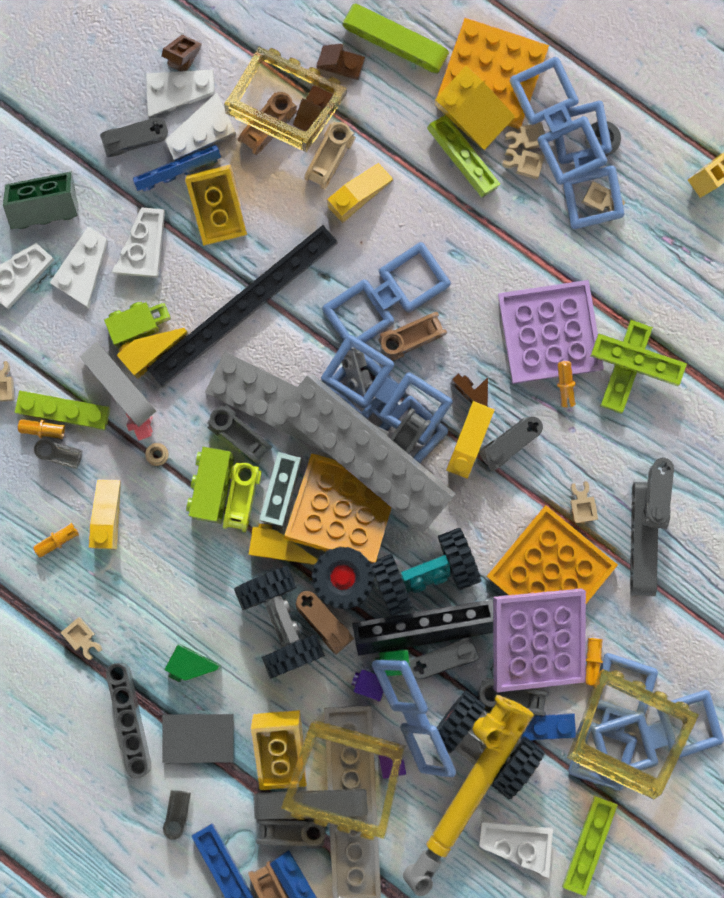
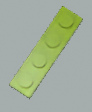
M446 115L428 125L427 130L481 198L500 186V182Z
M630 320L623 342L645 349L653 327ZM614 365L600 406L622 414L637 372Z
M600 333L596 337L590 357L677 387L681 383L687 363Z
M19 390L14 413L106 430L110 407Z
M595 795L593 796L562 884L563 888L586 897L618 806L616 803Z

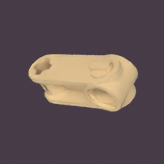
M342 122L329 124L324 134L325 138L310 163L304 180H311L321 185V188L324 190L327 188L346 151L352 147L356 139L355 133L350 130L347 124ZM337 133H344L346 135L343 140H336L334 138Z

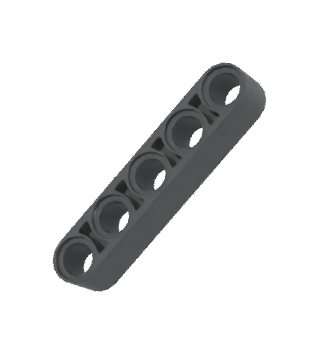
M633 482L631 596H656L658 528L652 529L648 526H642L647 482Z
M114 663L108 667L106 678L126 769L131 777L135 779L142 778L151 770V759L132 673L127 664ZM116 667H120L124 671V676L121 680H117L113 675ZM121 690H125L129 694L127 703H122L119 700L118 695ZM126 713L134 717V724L132 726H127L124 723ZM131 737H136L139 740L138 749H132L129 746V739ZM136 760L144 763V772L139 773L134 769Z
M366 789L263 792L253 794L254 819L368 815Z

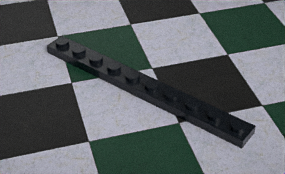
M324 225L319 227L150 365L147 370L161 387H164L336 246L338 241Z

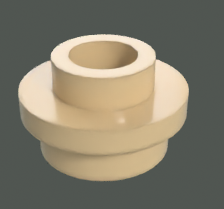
M153 443L146 449L145 457L151 465L161 466L168 460L169 452L163 444ZM155 451L161 452L159 459L154 458L153 454Z

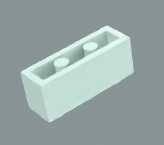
M278 452L259 519L261 522L284 527L302 463L301 458Z

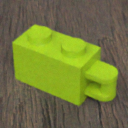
M136 302L130 305L128 310L123 312L118 310L108 315L109 318L104 319L113 344L119 349L126 342L131 343L133 340L160 332L158 325L170 320L171 316L165 303L150 307L147 302ZM159 312L161 317L155 319L153 314Z

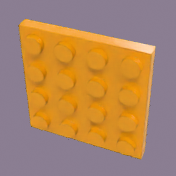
M464 18L438 95L467 66L515 115V118L508 126L519 129L523 124L525 114L510 84V78L544 62L549 45ZM539 74L520 83L529 103Z
M311 453L284 539L323 551L341 546L351 547L360 551L373 564L376 563L392 507L336 460Z
M545 505L486 577L507 595L583 589L586 591L587 604L618 564Z

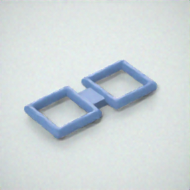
M553 57L510 78V84L529 124L534 125L545 120L550 132L539 136L537 141L557 184H565L607 164V158L588 118L582 116L574 121L571 120L567 109L577 105L579 99L558 57ZM554 68L568 99L535 114L520 83ZM582 127L596 159L563 174L548 142Z
M595 101L567 109L570 117L596 111L602 150L604 154L611 152V140L602 101ZM563 136L555 139L560 164L574 162L575 168L596 159L592 148L566 154ZM614 166L597 168L563 184L570 224L573 229L624 217L625 213L617 171ZM608 176L614 211L579 219L572 185Z
M423 242L417 243L379 269V274L385 281L379 287L373 289L368 280L363 279L322 307L323 312L343 341L350 334L333 310L364 290L383 318L381 322L357 337V339L366 343L394 324V318L388 311L390 307L399 302L405 312L411 313L450 287V280ZM420 253L440 283L410 302L390 272Z
M348 335L321 376V381L362 408H367L374 397L386 403L379 417L395 429L398 428L401 421L390 414L410 384L414 385L441 403L430 420V425L418 441L419 444L425 445L452 405V399L410 372L405 374L400 383L392 380L388 375L394 367V362L353 335ZM351 346L383 366L364 397L332 378Z
M364 354L366 367L377 376L382 368ZM342 366L332 378L340 382L346 376L344 367ZM329 387L366 419L372 414L380 419L379 415L386 403L375 397L367 408L360 411L348 398ZM412 396L406 397L400 405L397 403L390 414L399 419L411 407L425 420H431L433 417ZM381 420L383 423L379 427L388 431L392 426ZM439 423L435 429L437 432L413 457L417 462L421 463L448 434V429L442 423Z
M606 653L599 670L598 685L594 686L590 699L592 707L604 711L600 724L638 711L643 712L645 715L658 675L657 669ZM611 664L647 675L637 711L600 700ZM584 721L569 766V774L617 791L622 790L626 776L607 781L602 775L579 768L591 728L598 725L591 721ZM626 726L602 733L603 736L626 743L619 768L631 763L637 744L635 736L624 733Z
M374 660L372 667L391 709L396 712H402L407 723H402L400 729L419 771L423 774L455 777V767L436 726L430 725L425 713H427L428 707L409 664L406 661ZM385 670L401 671L415 703L398 702ZM413 733L430 735L443 766L426 764Z
M703 690L658 705L657 711L660 721L647 724L644 713L638 711L593 726L591 734L605 779L612 781L657 766L658 758L655 749L668 745L671 757L679 759L723 744L724 738L710 692ZM703 701L713 737L678 748L668 712ZM637 722L648 759L612 770L602 733Z

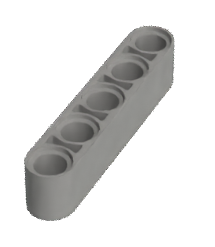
M98 342L94 343L79 356L138 427L157 412Z

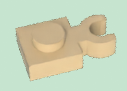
M539 122L534 125L521 126L519 134L508 132L505 135V140H515V144L508 146V149L514 151L520 145H523L524 150L539 148L537 139L545 134L543 124Z
M512 149L506 150L505 155L511 156L513 160L510 162L503 160V167H518L516 174L538 180L544 161L543 155L523 150L520 156Z
M593 181L581 203L600 213L603 212L604 208L608 212L614 211L611 190Z
M4 361V368L0 370V402L14 401V380L12 377H7L10 371V364Z
M587 481L583 482L584 490L582 492L576 489L575 483L571 484V492L576 496V500L570 501L574 524L598 520L594 497L587 498L589 491Z
M78 617L61 632L75 650L83 648V654L88 660L93 659L89 653L91 647H95L98 652L103 650L99 643L90 640L95 634L81 617Z

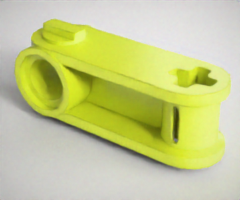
M236 463L235 466L232 465L230 473L232 481L223 521L224 529L231 527L241 529L244 533L247 532L256 485L260 484L262 471H259V467L252 466L249 463ZM244 469H250L252 472V476L248 481H242L240 478V473ZM232 519H238L241 522L232 521Z

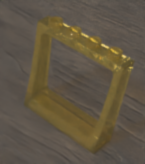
M259 46L238 83L225 101V114L307 153L346 96L347 88L341 86V82L334 77L327 79L320 76L321 73L316 68L309 67V69H306L295 58L290 57L287 60L281 57L280 52L276 49L269 48V50H266ZM262 62H268L334 94L307 131H301L240 101Z
M602 669L596 679L567 758L654 800L662 795L699 714L689 710L690 706L684 702L677 701L674 703L668 700V696L663 692L655 691L653 693L647 690L646 685L640 681L630 682L624 679V674L619 671L612 670L609 672ZM605 685L682 721V728L657 778L585 743Z
M318 720L312 721L281 809L291 811L290 816L297 819H304L305 816L314 818L313 822L317 825L328 826V823L338 825L337 830L341 832L351 833V830L361 832L360 836L368 840H374L375 837L384 839L387 833L406 745ZM316 737L392 759L393 765L379 825L296 802L295 795Z

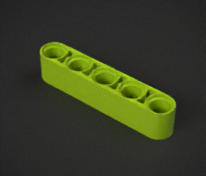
M352 4L342 23V26L347 31L432 73H439L449 54V51L444 46L359 4Z

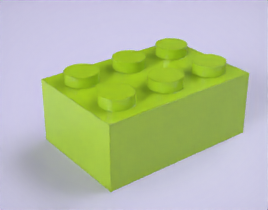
M202 447V452L198 451L195 465L198 466L197 475L193 474L191 488L194 489L193 496L188 498L186 505L189 517L222 524L230 484V473L235 456L230 451Z

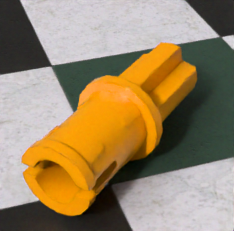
M562 361L557 365L559 376L557 387L560 388L561 406L568 408L567 398L570 407L576 405L574 396L576 382L573 381L571 362Z
M21 419L18 423V432L38 435L39 438L45 436L63 439L65 425L45 423V420L37 422Z
M70 523L58 532H52L51 536L34 545L33 549L39 558L43 557L58 547L61 549L64 543L79 536V532L74 528V524Z
M588 638L587 656L585 662H587L585 683L590 686H597L599 682L600 664H603L601 660L603 639Z

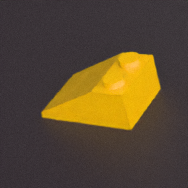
M467 66L458 73L435 99V106L484 151L515 118V115L493 91Z
M231 164L186 176L185 181L203 246L247 235Z
M300 710L253 714L251 735L259 789L307 787Z

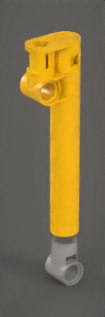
M496 695L495 700L497 702L492 711L474 723L472 731L486 747L433 831V835L427 841V851L424 850L416 863L408 866L403 873L405 882L417 896H424L432 889V877L441 864V857H447L451 851V847L454 846L532 720L534 714L523 705Z

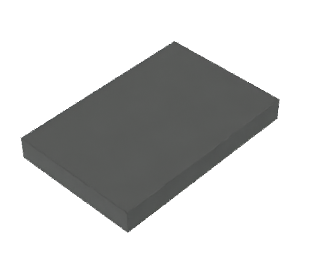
M234 714L163 715L162 763L234 762Z

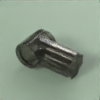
M41 439L34 446L35 455L43 461L78 469L83 453L81 449L52 442L48 439ZM44 445H50L52 448L51 453L48 456H42L41 448Z
M170 791L166 820L163 825V833L168 839H178L187 830V817L191 799L190 792ZM172 821L180 824L181 830L179 834H174L170 831L169 825Z

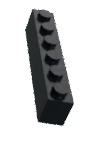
M491 599L352 623L357 654L361 656L493 633V601Z

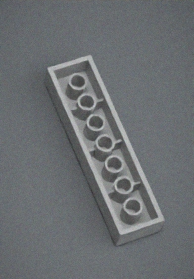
M314 374L307 375L278 411L422 533L427 530L456 495V493Z

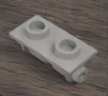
M353 347L348 351L341 363L347 376L348 388L359 395H365V392H367L372 383L368 370H360L361 367L367 365L364 353Z

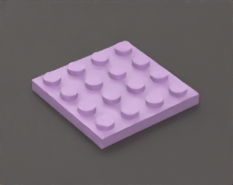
M589 280L498 293L512 384L559 377L557 365L562 361L571 362L572 375L604 370L602 360L590 357L598 331Z
M572 589L493 597L494 690L496 692L585 682V590Z

